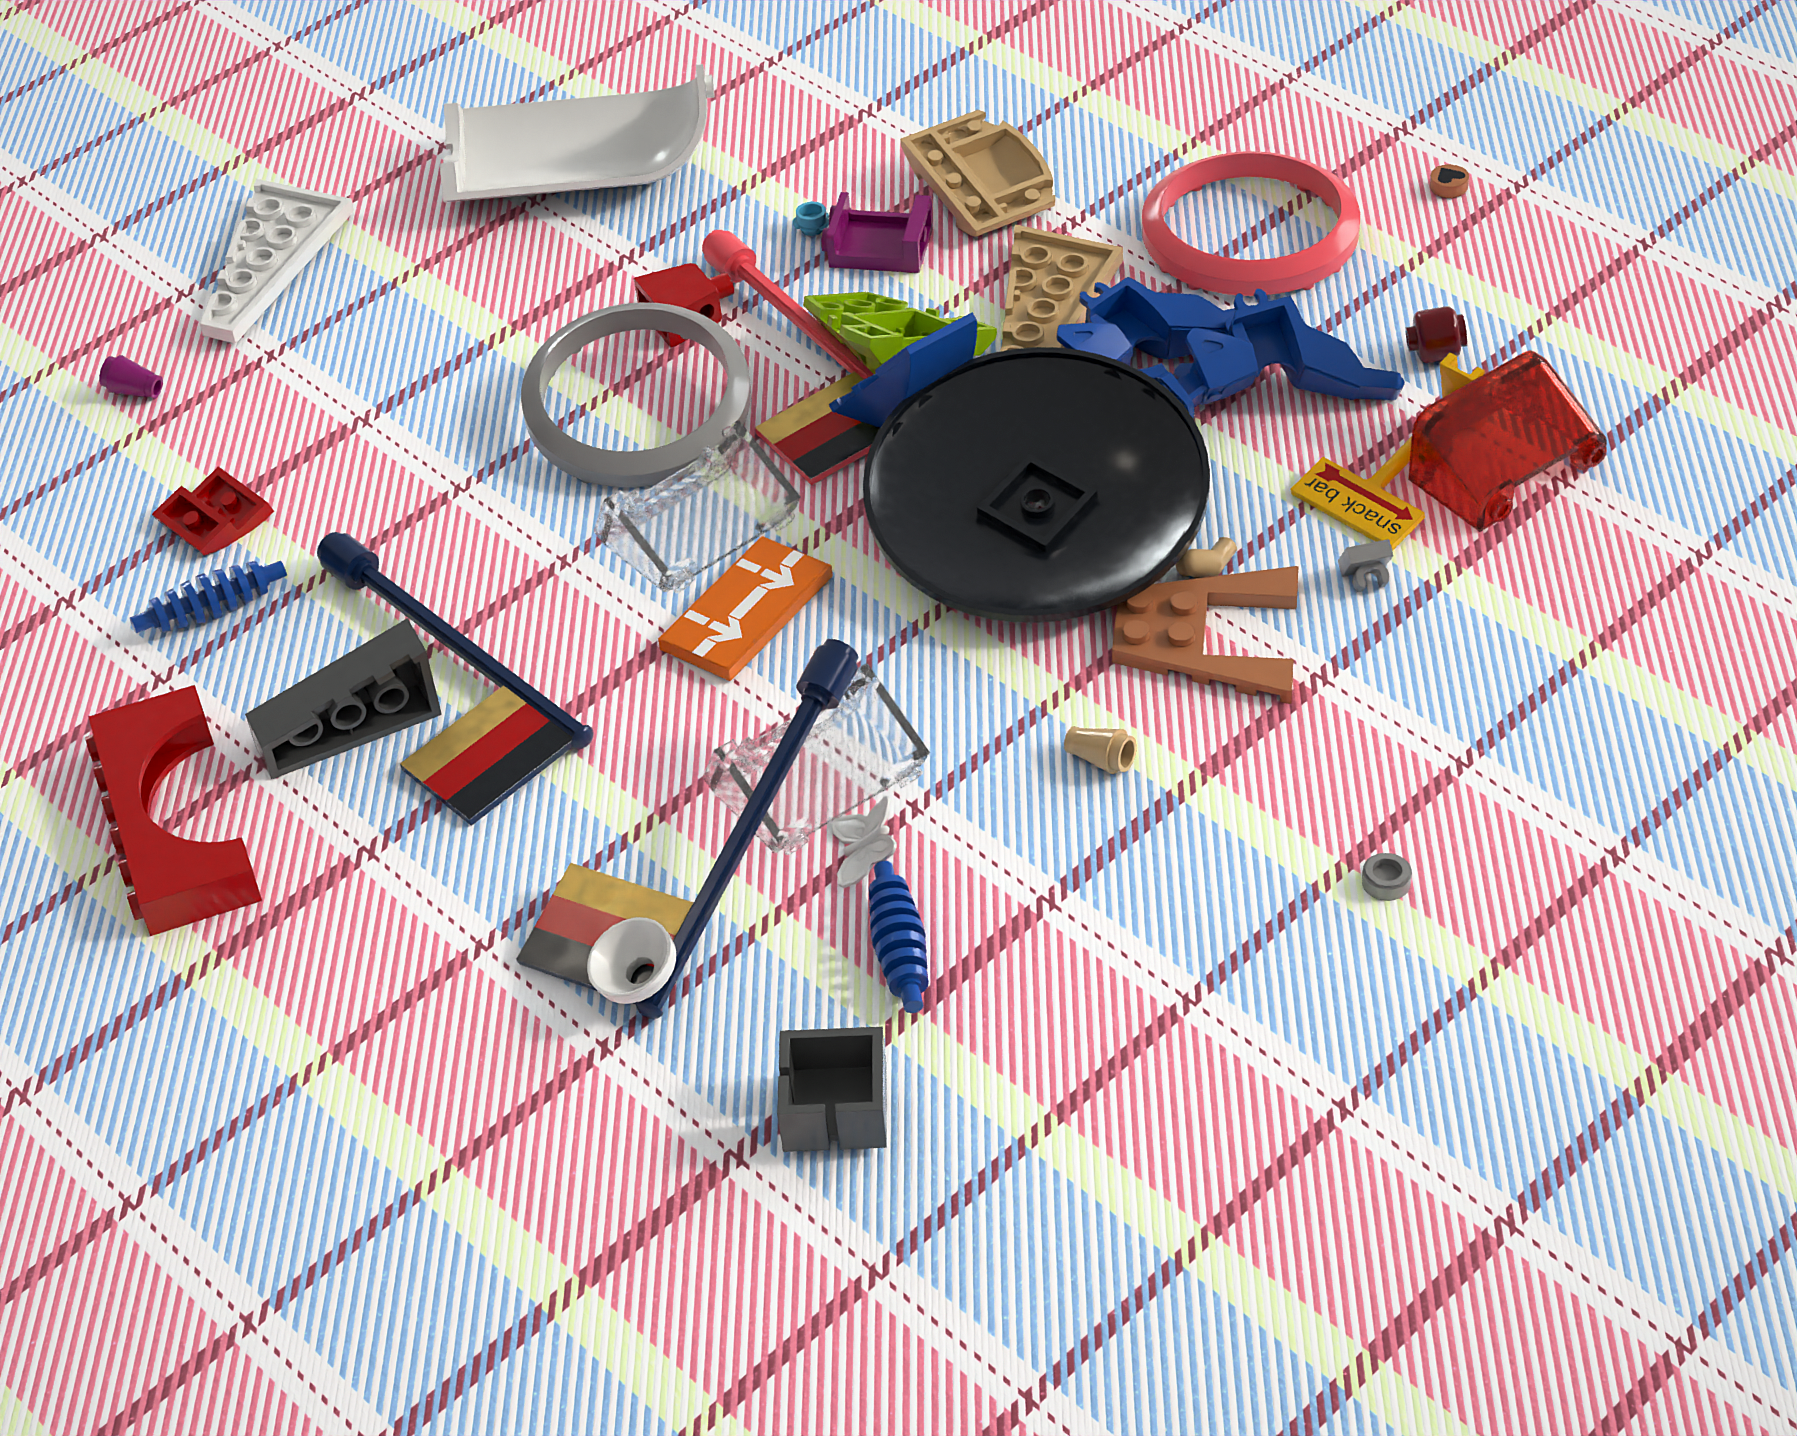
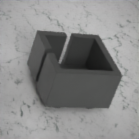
M883 1026L780 1031V1076H778L777 1116L783 1152L830 1150L831 1141H839L840 1150L887 1148V1062Z

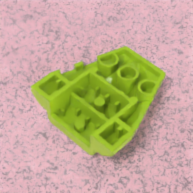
M870 292L804 296L803 306L840 343L845 344L852 354L873 374H876L875 370L905 347L964 317L939 318L940 310L926 308V312H923L916 308H908V302ZM977 321V340L974 356H981L996 339L997 328Z

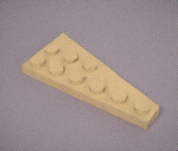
M1015 224L1000 352L1032 347L1065 348L1056 339L1058 326L1085 322L1087 308L1079 301L1080 293L1082 291L1087 292L1093 298L1100 295L1094 292L1095 283L1109 284L1123 261V247Z

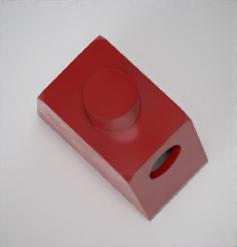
M687 263L634 278L637 303H662L683 307L704 315L717 324L722 319L720 299L734 294L733 282L726 272L708 278L694 263ZM656 330L670 348L688 340L675 333Z

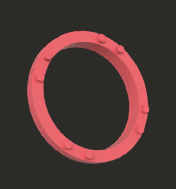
M1232 152L1196 160L1174 170L1159 181L1150 191L1143 205L1142 239L1149 255L1160 266V270L1187 283L1188 288L1191 290L1201 288L1222 294L1237 295L1240 293L1243 296H1254L1256 289H1262L1266 295H1272L1301 288L1310 290L1314 287V283L1325 279L1333 273L1339 272L1357 246L1361 214L1357 199L1350 188L1336 175L1314 163L1271 152ZM1262 177L1296 184L1297 189L1301 191H1312L1325 201L1326 206L1333 209L1338 222L1325 238L1307 249L1277 258L1244 260L1216 256L1186 244L1169 229L1164 221V216L1168 209L1175 205V201L1189 191H1200L1202 185L1230 178Z

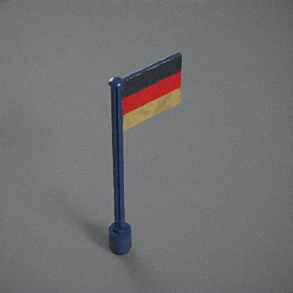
M332 532L321 540L317 548V557L320 560L321 566L327 572L352 590H359L367 586L500 687L400 763L403 772L469 825L472 826L571 748L583 749L591 743L594 735L591 726L582 725L378 571L379 558L375 553L347 533Z
M827 639L823 645L815 649L796 684V688L801 694L802 702L694 903L570 863L516 958L519 965L597 991L589 980L587 961L590 951L598 938L610 927L626 919L643 917L655 920L663 925L674 942L676 963L668 981L658 992L651 997L632 1004L636 1005L638 1012L649 1019L660 1018L663 1015L661 1011L817 717L821 711L836 709L858 670L856 662L859 656L850 645L837 639ZM643 964L638 967L632 975L631 983L639 984L648 980L654 971V965Z

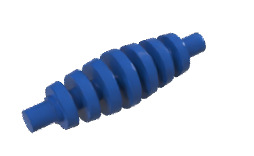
M281 560L264 567L262 565L259 566L256 561L246 563L248 573L245 574L239 565L229 567L230 580H228L222 569L212 571L214 586H212L207 575L202 573L195 576L198 592L195 591L191 582L187 580L180 584L182 598H179L172 588L164 592L166 604L162 605L158 597L149 600L150 607L147 608V611L129 617L130 623L135 633L152 627L155 629L159 628L160 632L164 633L171 631L170 620H174L179 629L188 627L186 614H190L196 625L205 623L206 619L203 608H206L211 618L216 620L222 617L220 601H222L228 613H231L238 609L236 595L239 596L244 605L253 601L252 589H255L260 597L268 593L270 582L287 576L286 569Z
M880 861L874 866L876 879L871 882L868 888L871 941L890 992L894 996L902 998L903 1008L907 1013H916L922 1010L924 1006L921 993L927 989L929 984L924 925L905 879L894 874L891 862Z

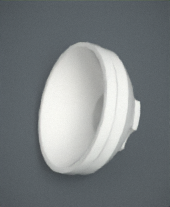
M643 917L623 920L606 930L592 947L587 961L589 980L594 988L610 1001L619 1004L640 1002L658 992L671 976L676 963L674 942L663 925L655 920ZM643 964L654 965V971L648 980L639 984L631 983L632 975L638 967Z

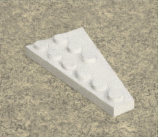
M256 178L253 185L255 193L253 198H248L245 206L246 216L244 220L239 221L227 251L225 270H220L217 281L219 285L216 293L210 295L199 324L202 335L237 343L354 212L351 198Z

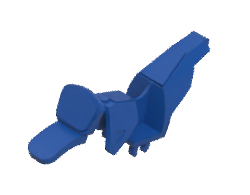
M1127 277L1111 288L1104 283H1095L1094 292L1100 294L1096 298L1090 297L1087 292L1082 291L1079 301L1087 308L1085 323L1059 325L1056 339L1067 349L1100 354L1130 365L1134 347L1157 358L1173 359L1191 355L1185 339L1192 328L1197 327L1226 334L1224 329L1227 318H1233L1236 310L1235 308L1222 310L1205 298L1195 294L1154 292L1138 281Z
M1262 289L1255 290L1254 297L1257 299L1258 304L1254 306L1245 304L1242 294L1238 293L1235 296L1233 304L1236 311L1233 318H1227L1224 329L1226 334L1197 327L1190 330L1185 343L1194 359L1193 363H1180L1173 374L1168 372L1162 363L1149 368L1138 369L1168 389L1184 405L1193 419L1196 406L1224 399L1250 387L1261 371L1270 364H1280L1289 381L1296 389L1349 400L1377 399L1393 401L1399 397L1405 385V381L1399 372L1365 368L1346 342L1308 326L1303 321L1291 295L1269 301Z

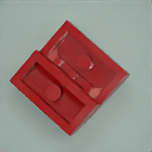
M218 466L192 492L181 485L152 515L161 524L205 556L223 549L242 538L264 522L274 510L266 500Z

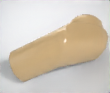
M1221 537L1211 550L1188 549L1178 563L1175 564L1176 570L1182 576H1192L1195 578L1218 576L1237 551V546L1232 539Z

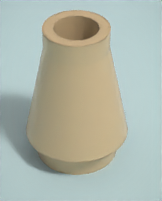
M1072 726L1066 733L1064 749L1067 753L1076 755L1110 774H1115L1118 771L1126 772L1131 768L1136 756L1137 743L1136 739L1128 735L1125 729L1080 728Z

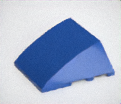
M972 312L902 349L875 370L876 374L858 382L851 387L852 391L831 402L829 407L832 412L881 428L887 417L903 399L910 397L968 360L973 359L977 340V319Z

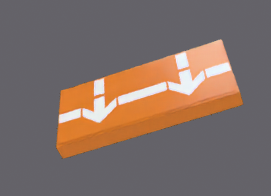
M761 536L658 638L659 648L661 651L731 682L833 577L832 565Z

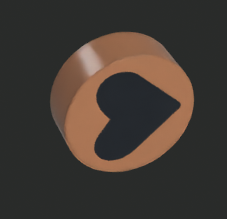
M1445 164L1437 166L1431 171L1430 189L1434 194L1443 198H1456L1467 192L1469 173L1465 168L1458 165Z

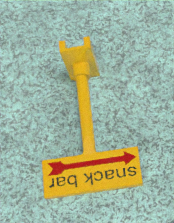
M1449 353L1440 362L1442 400L1436 405V412L1371 478L1363 479L1331 460L1322 457L1290 489L1291 494L1375 542L1389 539L1393 551L1425 518V512L1383 489L1448 423H1452L1477 437L1488 427L1485 370L1477 367L1469 375L1458 369L1457 356Z

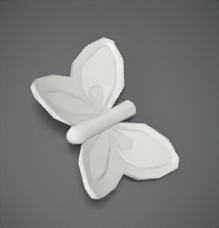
M884 796L867 816L851 814L835 818L831 822L833 835L843 844H849L843 848V853L847 858L843 861L837 873L838 885L840 887L846 888L857 884L869 874L874 864L886 861L894 854L897 842L892 836L888 835L890 829L887 825H884L889 816L891 803L889 796Z

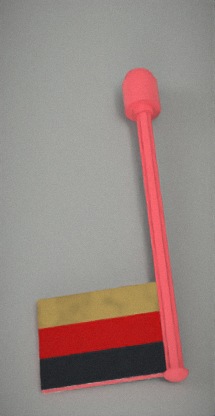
M714 230L709 233L702 244V252L707 263L720 274L726 272L733 283L743 280L747 282L851 373L755 427L756 434L808 483L814 485L869 453L870 447L880 428L832 412L829 404L835 399L852 391L851 387L874 374L852 354L845 344L840 343L814 317L755 267L756 254L730 231Z

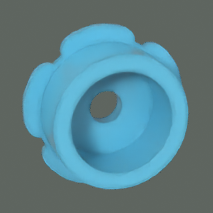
M814 201L805 202L796 208V217L793 219V225L796 229H801L802 233L807 236H816L829 226V214L822 203Z

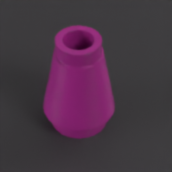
M123 355L107 357L100 369V385L106 387L109 393L150 397L156 399L161 393L163 387L162 376L156 375Z

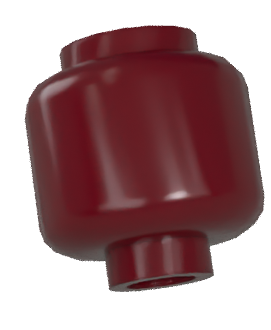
M1450 306L1417 311L1413 316V326L1405 327L1408 351H1416L1418 358L1424 363L1442 361L1449 353L1458 357L1461 347L1467 346V330L1463 314L1457 315Z

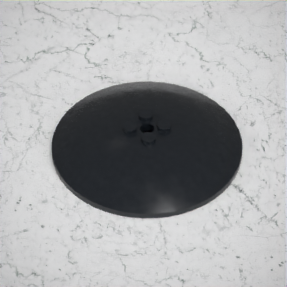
M1057 347L1011 349L970 359L910 397L903 399L877 432L868 453L863 477L864 507L873 538L886 560L907 582L928 597L964 613L992 620L1027 623L1062 621L1086 616L1127 601L1146 590L1178 563L1191 546L1205 517L1210 493V466L1203 437L1187 409L1168 389L1142 371L1121 361L1096 353ZM1040 500L1048 503L1040 509H1033L1027 506L1029 502H1038Z

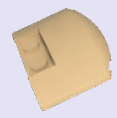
M975 110L900 138V145L917 179L923 178L954 215L956 227L974 237L1055 206L1052 173L1038 149L1021 132L1002 120L998 126L983 121L986 118V112L981 110Z

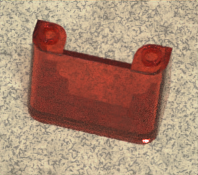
M1529 350L1432 403L1419 414L1412 429L1408 480L1481 532L1509 516L1513 509L1515 487L1570 456V463L1578 470H1586L1597 466L1605 458L1607 439L1548 360L1537 352Z

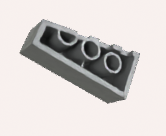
M408 618L245 714L255 747L271 780L442 715L426 649Z

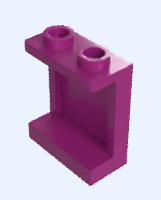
M840 192L836 206L832 205L830 207L829 228L823 229L821 237L822 251L828 253L829 268L920 273L933 230L931 196L916 195L911 213L852 210L850 208L849 192Z

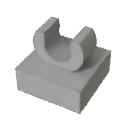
M1390 540L1346 547L1338 559L1342 577L1353 575L1352 583L1357 592H1362L1366 588L1365 573H1372L1377 577L1379 588L1385 587L1389 582L1390 576L1386 565L1394 556Z

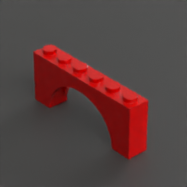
M191 685L88 716L93 734L86 736L85 741L92 762L100 761L101 763L94 766L93 771L100 792L108 791L109 795L101 797L109 824L117 822V827L110 828L109 831L117 855L125 853L126 856L125 859L118 861V865L126 888L134 886L135 891L126 894L134 920L144 918L149 934L153 936L262 901L242 837L220 842L187 840L168 833L150 818L153 797L167 774L187 757L214 745L196 686Z

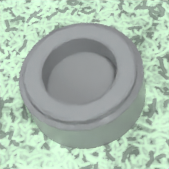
M1380 853L1371 856L1364 863L1362 886L1370 896L1379 900L1392 901L1402 898L1410 890L1412 869L1410 864L1401 856L1392 853Z

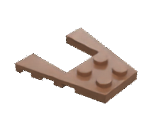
M1299 566L1152 584L1141 593L1117 604L1112 663L1162 675H1168V670L1192 675V682L1209 685L1210 679L1236 685V692L1256 696L1258 691L1280 695V702L1291 704L1294 659L1206 655L1203 653L1208 605L1297 609Z

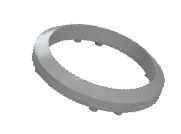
M640 302L610 306L583 315L568 323L548 338L538 349L526 369L521 388V405L525 425L530 438L541 454L551 464L569 475L581 479L583 483H594L611 487L633 488L663 484L682 478L701 468L709 467L711 462L737 439V435L747 419L751 402V384L747 361L733 337L719 324L704 315L683 307L662 303ZM659 330L678 334L683 339H691L704 346L720 361L728 376L726 391L719 406L709 419L685 437L652 449L613 451L581 443L557 427L544 409V399L548 384L559 366L572 354L579 353L583 346L602 337L619 332Z

